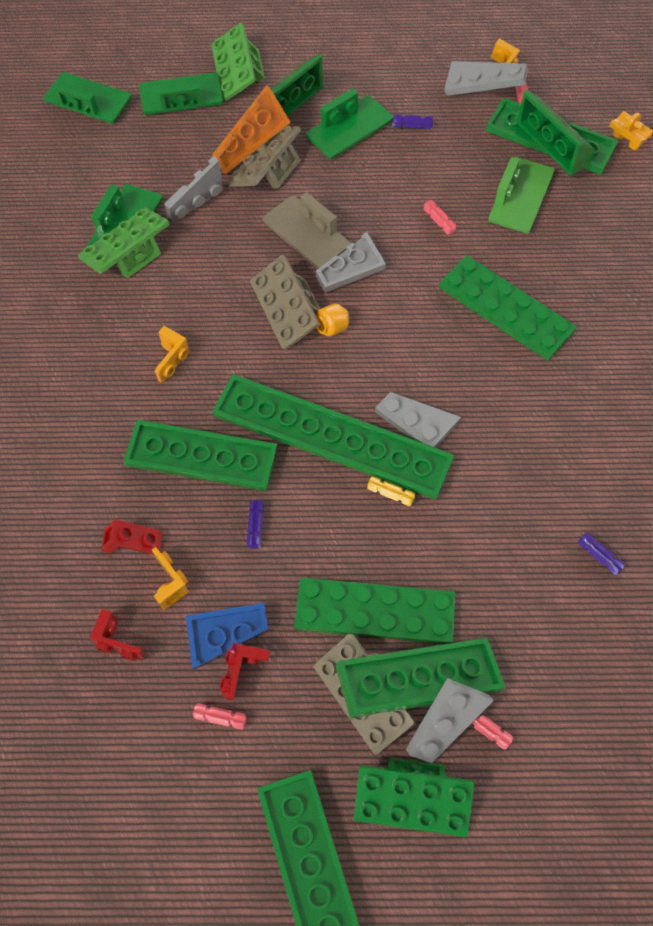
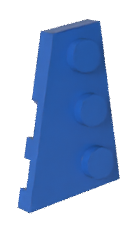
M259 603L186 616L192 669L194 670L223 655L229 648H232L233 643L243 644L268 631L265 604Z

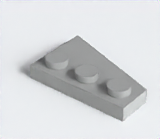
M365 232L359 241L355 244L351 243L346 247V251L339 256H334L317 269L316 277L326 293L385 270L386 263L368 233Z
M447 678L407 746L406 751L412 757L432 763L494 700L486 693Z

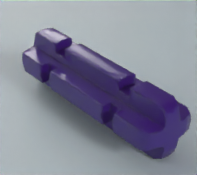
M395 114L393 116V126L401 127V125H404V128L421 129V127H424V129H432L433 117L425 116L421 118L422 116L405 115V117H402L401 114Z
M252 500L249 507L247 546L251 549L261 547L264 505L260 500Z
M585 533L579 539L578 544L585 550H590L589 554L603 566L607 565L608 570L617 575L624 568L625 564L619 558L615 559L613 557L614 554L599 541L596 543L594 541L595 538L591 534Z

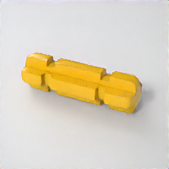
M372 476L368 482L369 490L373 492L379 491L381 495L395 501L402 500L401 503L411 506L415 499L414 492L407 489L404 491L402 487L388 481L381 482V479Z

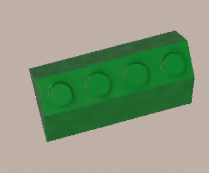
M318 54L305 60L270 88L287 117L323 88L322 55Z
M528 90L524 91L517 124L570 176L588 167L595 152L592 145L586 142L542 98Z

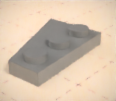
M214 156L208 160L210 165L203 171L198 170L194 174L195 179L188 186L183 185L165 203L168 219L172 223L183 218L186 214L200 207L203 203L224 190L219 160Z
M392 392L375 407V413L407 437L434 448L461 421L460 416Z

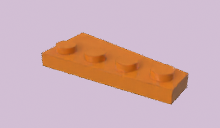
M266 85L212 154V157L214 156L219 160L220 169L223 173L227 174L291 123L270 87Z

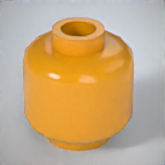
M333 303L319 309L316 313L319 321V326L316 329L325 336H334L345 331L348 327L349 313L340 304Z

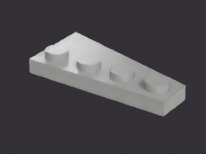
M452 61L444 91L446 96L522 86L526 83L528 67L527 64Z

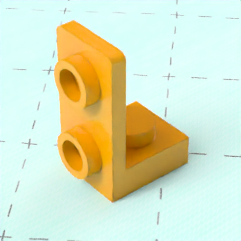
M499 38L491 58L498 63H518L517 57L520 50Z
M165 326L158 333L161 345L169 353L155 369L157 379L161 383H164L167 378L173 375L177 365L187 358L190 351L187 339Z
M155 547L152 549L155 558L173 580L171 583L163 584L154 595L157 603L165 611L189 593L185 585L188 583V580L181 570L174 571L171 567L173 561L165 551L160 553Z

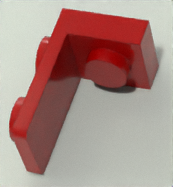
M115 519L104 529L101 552L111 554L117 548L122 547L154 555L152 552L153 548L156 547L160 552L162 531Z
M101 609L90 636V640L96 645L95 649L108 654L111 651L119 652L122 658L130 661H135L136 658L144 660L146 654L141 648L109 639L110 636H114L117 630V618L112 611Z
M233 643L232 648H229L226 654L227 673L223 675L220 683L222 697L227 700H234L242 657H244L243 662L259 665V660H269L270 650Z

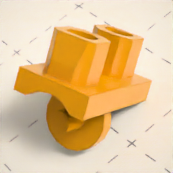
M623 111L617 119L610 122L609 127L613 129V136L617 139L625 137L629 140V147L637 150L652 136L653 131L640 122L641 114L635 113L631 116Z

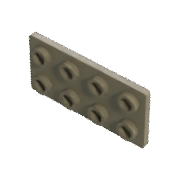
M286 126L245 158L239 169L232 173L230 180L227 182L228 186H256L265 176L272 188H279L301 161L291 144L301 131L300 127Z
M307 192L300 196V200L295 195H291L262 217V221L317 269L334 256L342 254L346 251V247L351 244V242L337 232V217Z
M279 256L250 280L282 349L287 350L319 326L316 313L320 307L306 279L293 272L286 256Z
M348 634L314 664V669L349 719L350 716L335 665L341 660L380 655L379 652L367 654L353 634ZM408 709L350 719L374 755L380 754L416 723Z

